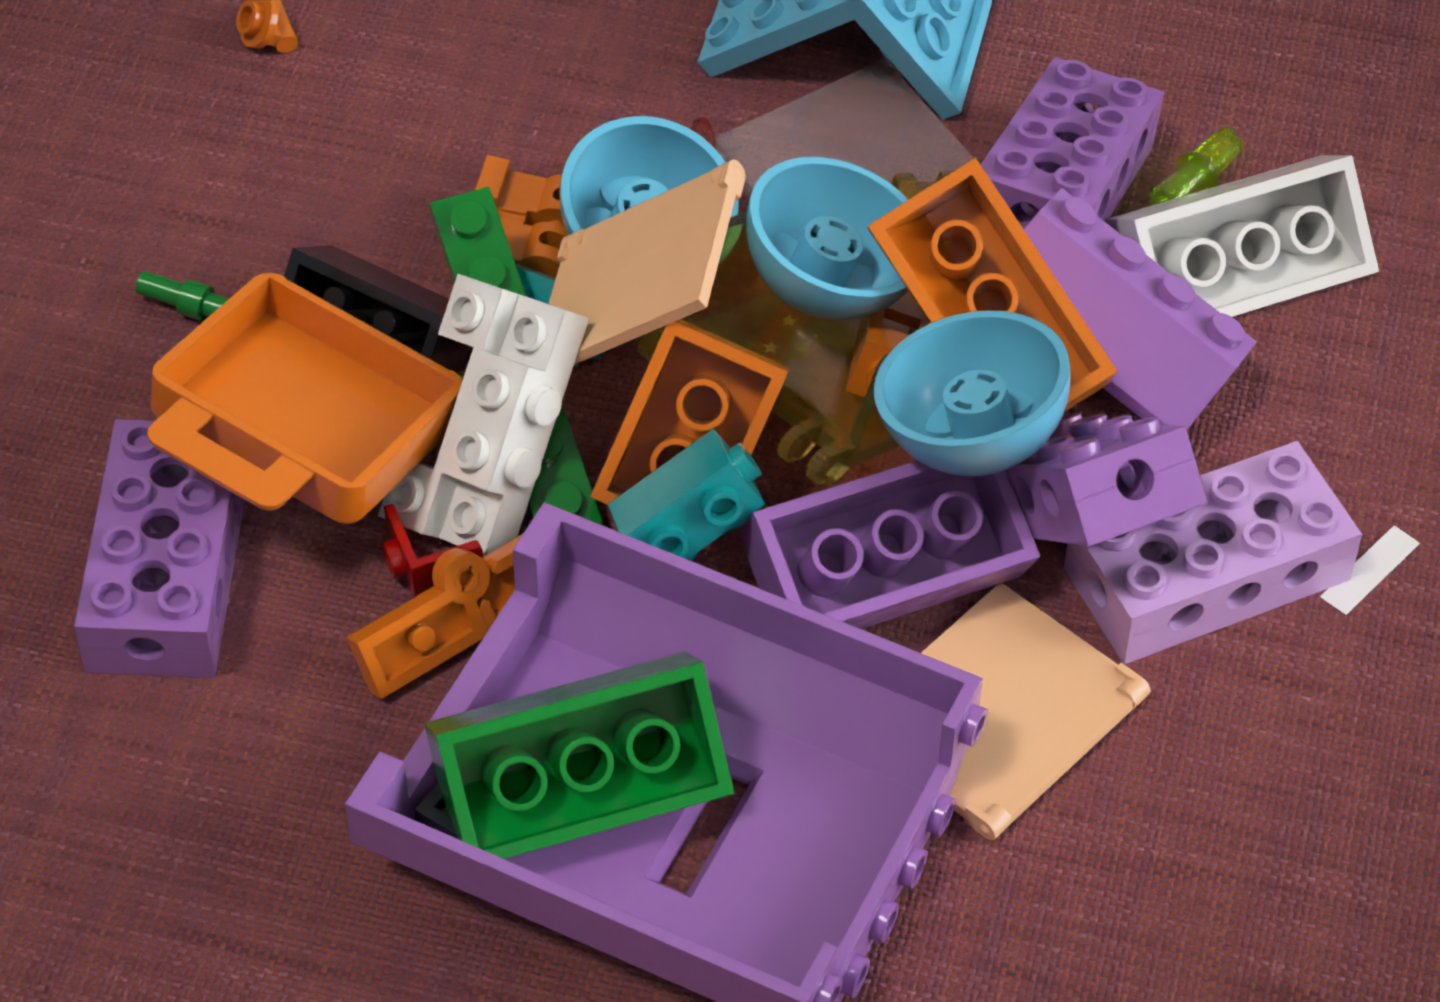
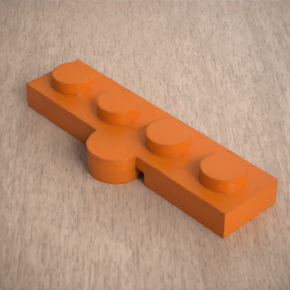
M522 535L482 558L461 548H454L444 552L433 566V587L346 637L371 694L383 699L484 638L515 590L513 548Z

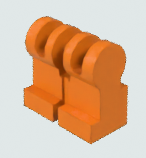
M487 155L475 190L490 187L515 263L556 278L560 266V261L556 258L562 239L568 236L560 210L559 197L562 175L557 174L544 178L510 170L509 159Z

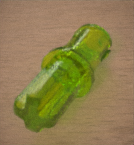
M1223 127L1220 131L1214 132L1195 152L1183 153L1177 160L1175 170L1149 193V196L1152 197L1149 200L1151 206L1216 187L1218 175L1243 152V140L1236 136L1235 130L1230 127Z

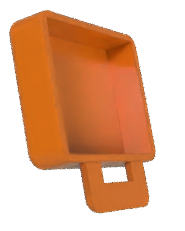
M262 273L252 278L155 363L151 378L150 405L157 419L149 426L147 435L150 443L159 451L262 510H276L283 506L291 497H294L338 523L351 524L358 522L370 512L443 440L463 380L453 370H449L287 280L286 277L277 273Z

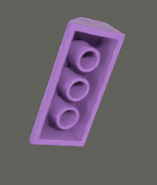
M1062 188L1044 205L1024 229L1118 371L1111 382L1103 388L1141 419L1158 417L1160 425L1186 426V429H1188L1257 342L1244 332L1243 327L1237 320L1217 311L1198 296L1185 279L1170 274L1146 255L1138 242L1118 233L1099 218L1095 210L1087 202L1071 196Z

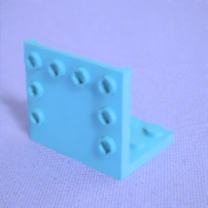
M719 0L711 24L705 32L706 38L697 63L712 78L855 20L880 48L883 56L893 63L914 87L917 95L926 101L938 116L944 120L960 114L962 111L992 0Z

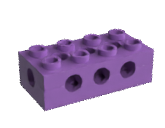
M1054 57L987 154L981 166L1023 229L1026 228L1035 215L1061 188L1071 196L1087 202L1095 210L1096 215L1107 223V219L1115 211L1152 151L1165 92L1148 87L1143 82L1134 78H1119L1091 69L1087 64L1077 60H1063ZM1090 103L1098 105L1100 108L1095 110Z
M1081 412L1065 414L1062 416L1056 430L1037 452L1022 463L1006 470L1033 538L1089 547L1208 503L1186 426L1160 425L1158 417L1133 421L1131 415L1107 420L1106 414H1096L1082 418Z
M115 419L74 624L85 673L215 678L245 500L156 449L150 443L147 435L148 428L154 421Z

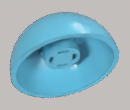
M632 116L604 123L584 136L577 143L566 161L560 183L559 197L561 215L566 231L570 235L581 229H586L712 171L713 168L726 162L718 151L702 136L670 120L649 116ZM738 199L734 201L722 251L730 241L737 223Z
M801 157L783 161L768 169L758 179L749 199L746 214V238L751 259L757 272L769 289L783 302L802 313L828 320H853L873 315L894 304L908 290L867 227L908 201V199L880 176L849 162L826 157Z
M991 310L957 314L918 329L902 340L888 354L875 378L874 400L880 418L891 437L917 461L937 471L953 475L983 476L1012 468L1031 457L1047 442L1056 430L1064 414L1070 392L1071 371L1069 356L1060 337L1044 323L1031 317L1013 312Z

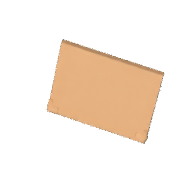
M734 159L713 168L712 171L586 229L576 231L562 239L556 258L560 261V266L548 304L589 318L574 365L707 308L734 201L741 198L745 182V171L740 162Z
M1003 583L996 585L921 652L924 655L983 678L980 706L988 709L987 718L976 744L973 747L968 746L950 796L956 799L954 811L964 818V822L991 841L995 840L1009 827L1015 819L1151 692L1149 684L1140 675L1123 663L1118 665Z

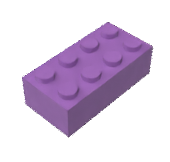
M919 461L755 511L738 533L760 589L859 629L1019 578L1040 558L1006 470L983 476H959L937 471Z

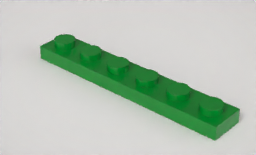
M489 186L430 202V215L453 285L457 274H461L526 296ZM562 403L527 508L531 520H533L545 502L603 526L596 501L590 497L592 489Z

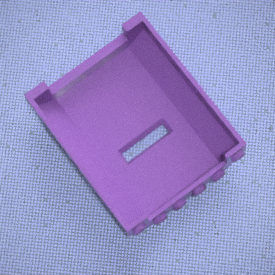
M544 502L513 548L514 592L429 721L685 651L704 663L730 776L749 785L687 893H683L660 882L707 802L503 859L415 821L414 809L438 783L424 728L403 761L379 751L346 801L345 809L350 842L716 1002H841L844 995L855 998L864 983L869 969L870 959L865 957L874 940L884 943L895 924L899 911V904L895 903L897 896L903 886L913 889L922 874L928 856V851L923 849L931 833L941 836L951 819L956 799L950 796L966 749L968 746L973 747L976 744L987 718L988 709L980 706L983 678Z

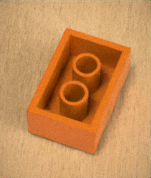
M682 319L666 325L590 497L608 505L712 429L716 430L730 448L737 443H741L749 454L752 455L790 368ZM712 543L706 546L705 549L709 550Z

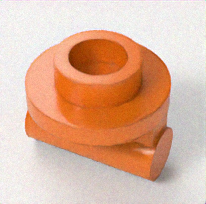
M246 0L242 3L237 13L236 26L245 46L253 49H262L266 45L276 47L280 53H290L297 48L298 40L280 0Z

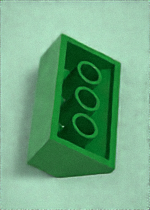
M685 651L424 723L438 782L457 838L503 859L735 794L704 663Z

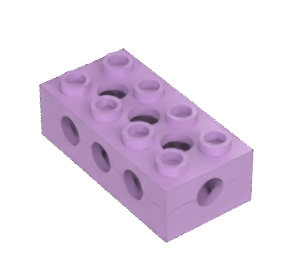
M1298 441L1200 475L1208 501L1207 504L1089 547L1067 543L1064 570L1124 665L1351 580L1362 533Z

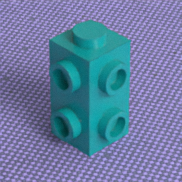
M712 429L614 499L608 506L620 533L692 561L700 550L727 531L743 525L753 512L765 505L754 481L762 473L752 456L741 443H737L730 448L716 430Z

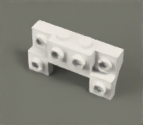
M457 274L438 335L473 347L435 466L432 467L420 462L384 497L378 516L385 519L384 506L394 504L403 527L423 535L443 539L457 546L477 540L482 547L483 556L517 538L535 481L541 470V463L556 418L561 410L562 399L589 318Z

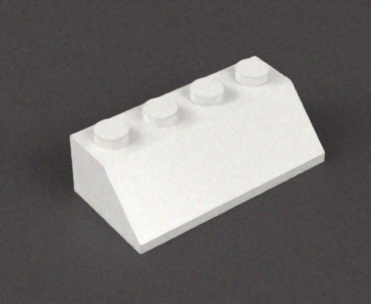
M1321 155L1107 219L1109 226L1121 235L1134 239L1142 246L1146 255L1170 274L1185 279L1198 296L1220 313L1231 317L1379 272L1352 155Z

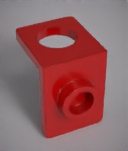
M394 504L384 506L389 539L382 542L384 557L392 578L396 579L403 576L412 598L434 586L432 580L433 566L444 552L454 548H461L481 558L483 557V550L479 541L474 540L417 559Z

